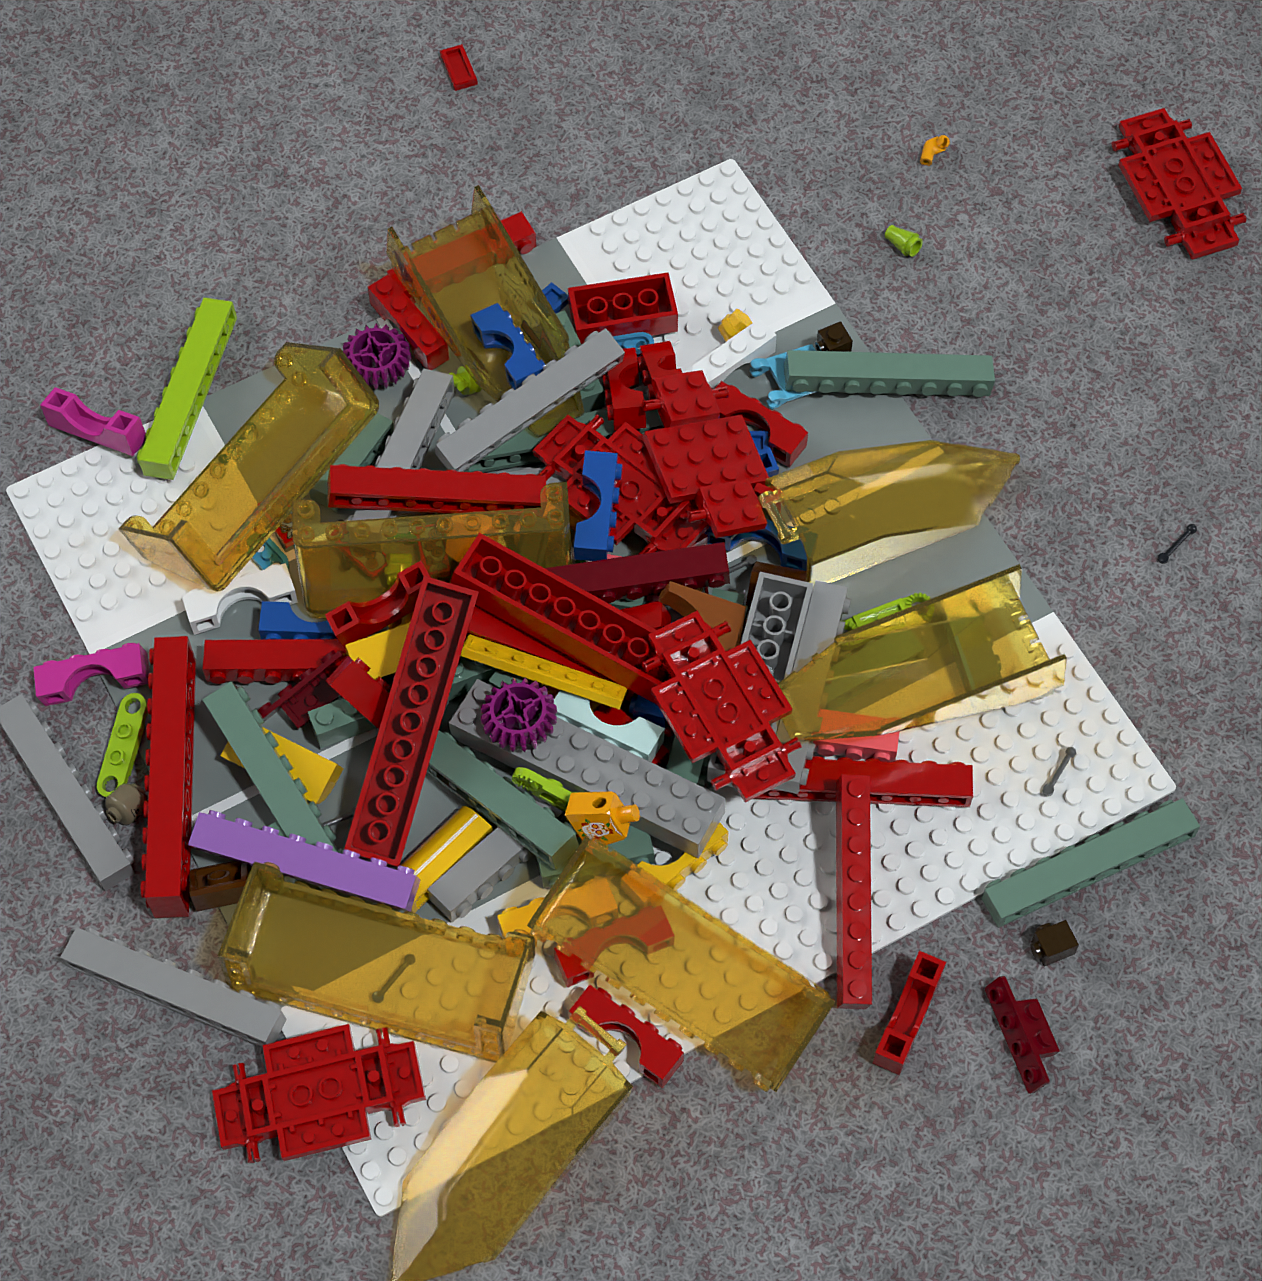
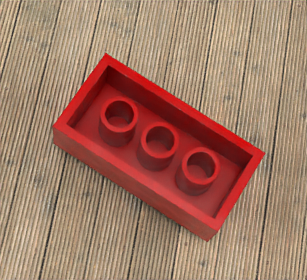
M669 272L568 288V306L572 325L581 344L585 343V339L594 331L599 333L605 328L612 336L646 332L653 336L678 332V311Z

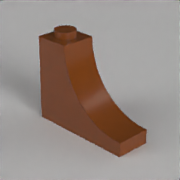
M671 581L660 592L659 602L670 606L683 617L698 610L704 622L711 626V628L727 621L731 632L718 637L725 651L740 645L746 606Z

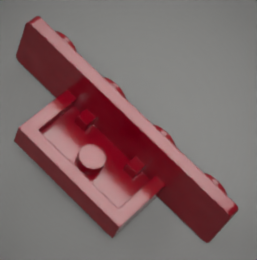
M332 650L321 659L323 664L314 670L311 667L299 677L301 681L294 687L288 685L278 693L280 698L273 704L267 702L260 707L258 712L264 721L268 720L282 708L295 726L300 729L310 721L308 711L330 704L338 699L341 695L326 682V679L329 677L326 672L347 656L344 651L335 652Z
M999 976L985 987V992L1029 1094L1035 1093L1050 1082L1041 1058L1054 1056L1060 1050L1038 999L1016 1001L1006 977Z

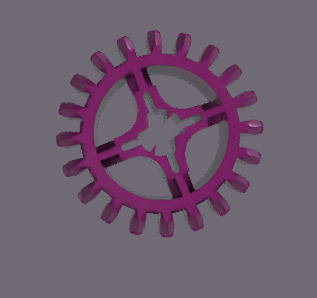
M377 323L374 325V328H369L365 324L363 331L356 329L355 336L348 335V342L343 343V351L341 353L343 369L347 372L349 379H354L356 385L363 382L365 389L373 385L377 390L378 385L382 384L387 389L388 382L396 384L398 381L397 377L404 378L405 371L409 370V362L411 360L409 343L405 340L403 334H398L396 328L389 331L387 324L383 328H379Z
M513 677L511 684L507 685L502 680L501 689L493 687L491 690L492 695H486L484 698L485 704L481 706L482 716L480 717L481 724L484 725V732L486 735H490L492 743L499 741L501 749L510 745L512 752L515 751L517 746H521L522 751L525 752L527 750L526 745L530 744L536 749L538 746L537 740L545 743L547 740L546 734H552L554 731L552 725L557 723V706L553 704L554 697L552 694L548 695L547 688L545 686L539 688L536 680L529 685L525 677L521 683H517V680ZM508 703L507 709H505L504 711H502V712H501V713H502L501 715L497 716L499 710H500L505 704ZM541 713L538 721L530 727L531 720L537 718L536 715Z

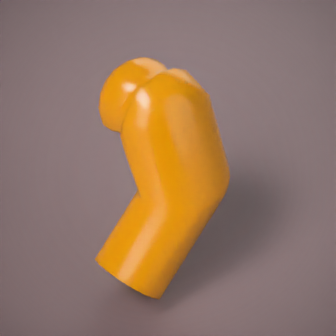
M941 135L927 140L923 146L920 163L930 166L934 155L945 151L949 146V138L946 135Z

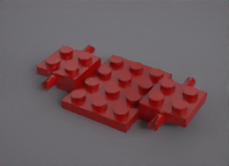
M1165 108L1120 121L1119 129L1124 139L1113 141L1112 149L1116 152L1128 148L1134 155L1121 158L1118 166L1149 222L1172 215L1171 223L1177 233L1164 237L1166 246L1169 247L1182 243L1192 260L1238 246L1240 239L1234 231V226L1246 223V216L1244 213H1240L1230 217L1231 214L1223 199L1241 194L1242 187L1211 133L1207 132L1187 138L1183 131L1192 129L1190 119L1180 122L1174 121L1168 115Z
M703 370L653 378L652 387L656 394V399L643 400L642 409L644 412L658 409L664 428L645 431L642 438L669 504L694 499L699 510L688 511L687 517L689 522L706 521L711 527L715 538L765 529L768 522L762 509L775 507L776 499H774L773 495L759 498L753 490L757 483L767 486L770 478L743 416L737 415L718 419L720 410L715 399L728 398V388L712 389L706 380Z
M567 415L533 449V455L546 465L537 476H546V481L553 474L560 475L566 479L567 482L555 493V499L583 520L592 517L601 504L593 492L583 487L582 473L585 450L618 453V463L622 464L621 480H616L615 487L620 488L619 504H613V512H617L616 528H611L610 536H614V544L616 546L634 528V532L648 544L638 555L691 547L710 527L703 520L689 522L687 517L688 511L697 510L694 499L669 504L642 438L643 434L627 422H624L607 439L596 431L604 424L603 418H599V415H595L587 425Z
M697 610L648 634V640L654 648L656 656L641 662L646 673L662 666L670 675L671 679L651 688V694L692 764L717 751V757L722 763L725 773L711 779L712 786L717 791L731 783L746 803L795 778L796 773L789 763L788 754L802 748L801 743L795 737L782 744L770 724L792 714L793 708L751 639L725 651L718 637L731 632L728 622L724 621L711 628V626L704 622Z
M349 1024L262 1045L267 1073L247 1078L245 1064H234L232 1068L235 1082L225 1088L212 1090L221 1148L227 1150L239 1146L246 1147L248 1163H255V1161H261L258 1144L264 1140L278 1137L281 1157L283 1161L372 1140L367 1113L372 1114L384 1110L391 1111L394 1127H400V1124L402 1126L406 1125L403 1108L409 1104L426 1100L414 1041L402 1044L390 1043L388 1028L383 1027L382 1031L380 1028L376 1030L378 1046L355 1051L351 1027Z

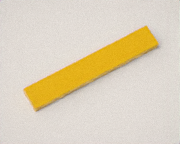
M471 634L468 635L461 652L462 657L533 681L536 680L539 683L619 710L627 692V688L622 685Z

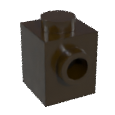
M840 321L818 330L815 348L816 351L851 352L853 340Z
M1066 920L1054 925L1046 923L1035 930L1030 948L1035 959H1040L1044 967L1075 955L1079 944Z

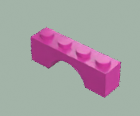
M54 387L40 404L49 426L122 453L134 456L146 441V432L140 417L118 410L113 417L101 416L83 404L76 394Z
M126 643L120 648L111 650L99 649L89 655H73L69 659L62 661H46L43 665L34 667L36 697L45 706L72 701L78 686L89 677L99 674L115 677L124 689L148 684V675L150 673L148 653L139 643Z

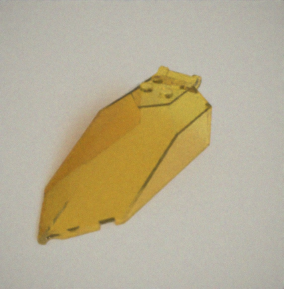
M934 440L838 451L767 478L765 486L775 491L762 493L759 495L758 500L770 515L778 531L777 537L781 544H788L801 539L807 556V582L815 584V581L818 580L832 583L976 527L987 507L992 505L1010 478L1016 464L1020 463V455ZM781 502L794 526L793 529L788 528L776 503Z
M581 1006L575 1010L566 1023L543 1011L537 1014L482 1078L403 1180L390 1281H427L464 1270L465 1267L477 1263L494 1261L628 1101L633 1086L613 1064L614 1060L626 1047L627 1044L620 1038L616 1040L588 1017L586 1015L587 1011ZM578 1024L609 1049L605 1056L574 1031Z

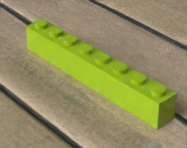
M203 298L200 307L196 308L195 320L192 327H189L187 330V340L184 347L182 346L179 350V359L176 367L174 366L171 370V379L168 387H165L163 390L160 407L155 409L153 424L151 428L147 429L143 449L138 451L137 462L140 464L143 475L174 480L237 320L232 301Z

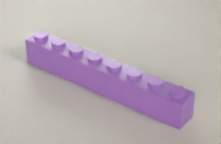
M209 810L208 814L201 812L198 814L188 843L189 846L196 850L402 911L411 912L421 879L414 875L415 870L400 865H398L397 870L386 867L388 862L373 857L368 862L359 859L360 854L344 849L343 854L332 851L333 846L318 841L316 846L305 843L306 838L295 834H290L289 838L278 835L279 830L268 826H263L262 830L252 827V822L236 818L235 822L225 820L226 815L217 811Z

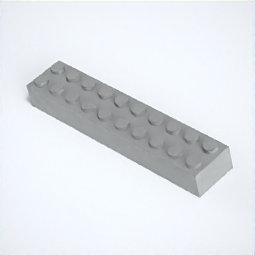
M479 679L475 681L449 722L450 732L455 740L514 769L517 767L527 768L547 779L557 780L563 784V788L570 792L612 791L617 794L624 806L632 804L638 806L640 812L639 821L630 822L631 826L696 858L700 857L725 814L724 797L558 717L556 725H552L553 733L546 734L547 740L545 743L537 740L538 746L536 749L531 744L526 745L527 750L525 752L522 751L521 746H517L514 752L510 750V745L501 749L499 741L492 743L490 735L485 734L484 725L481 724L480 718L482 716L481 706L485 704L484 698L486 695H492L491 690L493 686ZM508 703L505 704L499 710L497 716L501 715V712L507 709ZM541 713L536 715L537 718L531 720L530 727L538 721Z

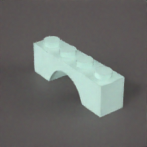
M560 690L554 699L553 704L557 706L556 716L647 761H653L664 742V728L641 717L625 725H610L600 721L593 714L590 708V699Z

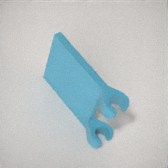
M812 344L794 349L816 351ZM787 352L766 359L756 358L751 361L752 367L749 368V371L753 377L760 376L770 370L780 390H774L768 394L767 404L770 409L778 408L787 401L815 393L811 391H786L784 362Z

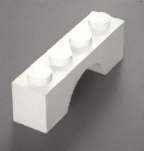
M759 318L682 373L703 370L709 386L715 389L721 381H724L738 367L751 363L756 358L766 359L775 353L777 335Z
M286 563L271 565L265 570L245 573L239 578L219 581L213 586L193 589L187 594L181 595L194 635L220 627L224 612L232 604L241 600L289 602L290 605L298 603Z

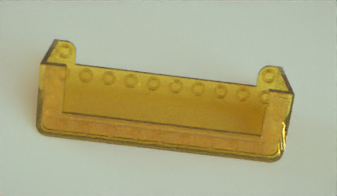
M285 342L274 358L275 367L284 380L152 527L144 517L133 515L118 528L144 559L209 590L222 591L230 584L379 410L377 396L341 348Z
M567 482L550 483L544 486L540 493L541 508L322 523L320 509L316 502L312 500H293V543L305 611L312 618H326V613L348 601L361 603L373 600L386 593L394 585L397 573L421 560L433 579L450 583L453 572L479 532L543 568L572 564Z
M591 834L585 836L527 924L531 928L529 933L539 941L544 943L547 939L550 941L554 940L558 943L556 948L569 957L575 954L582 959L580 964L593 973L599 970L607 976L605 979L607 983L618 990L623 986L632 992L629 997L642 1006L647 1002L656 1008L654 1014L666 1022H669L670 1019L681 1025L678 1030L691 1039L695 1035L705 1041L703 1046L715 1055H718L719 1052L730 1058L728 1063L741 1072L744 1068L750 1071L753 1076V1083L765 1092H768L769 1089L777 1092L835 1004L832 994Z
M254 862L217 956L226 984L237 992L244 990L257 998L373 1030L380 1028L382 1031V1028L386 1027L388 1028V1034L486 1061L504 1063L533 965L535 940L534 936L521 929L508 932L505 940H503L499 935L476 933L472 928L460 926L459 928L450 926L440 919L428 920L420 918L414 912L405 911L402 913L394 911L391 907L384 904H368L358 897L350 896L346 898L338 896L334 891L322 889L321 891L312 889L302 882H286L283 873L276 864L271 862H264L263 864Z

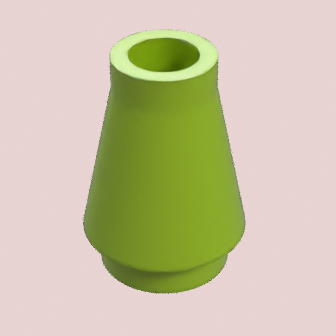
M890 225L884 235L904 256H915L923 244L919 234L894 225Z

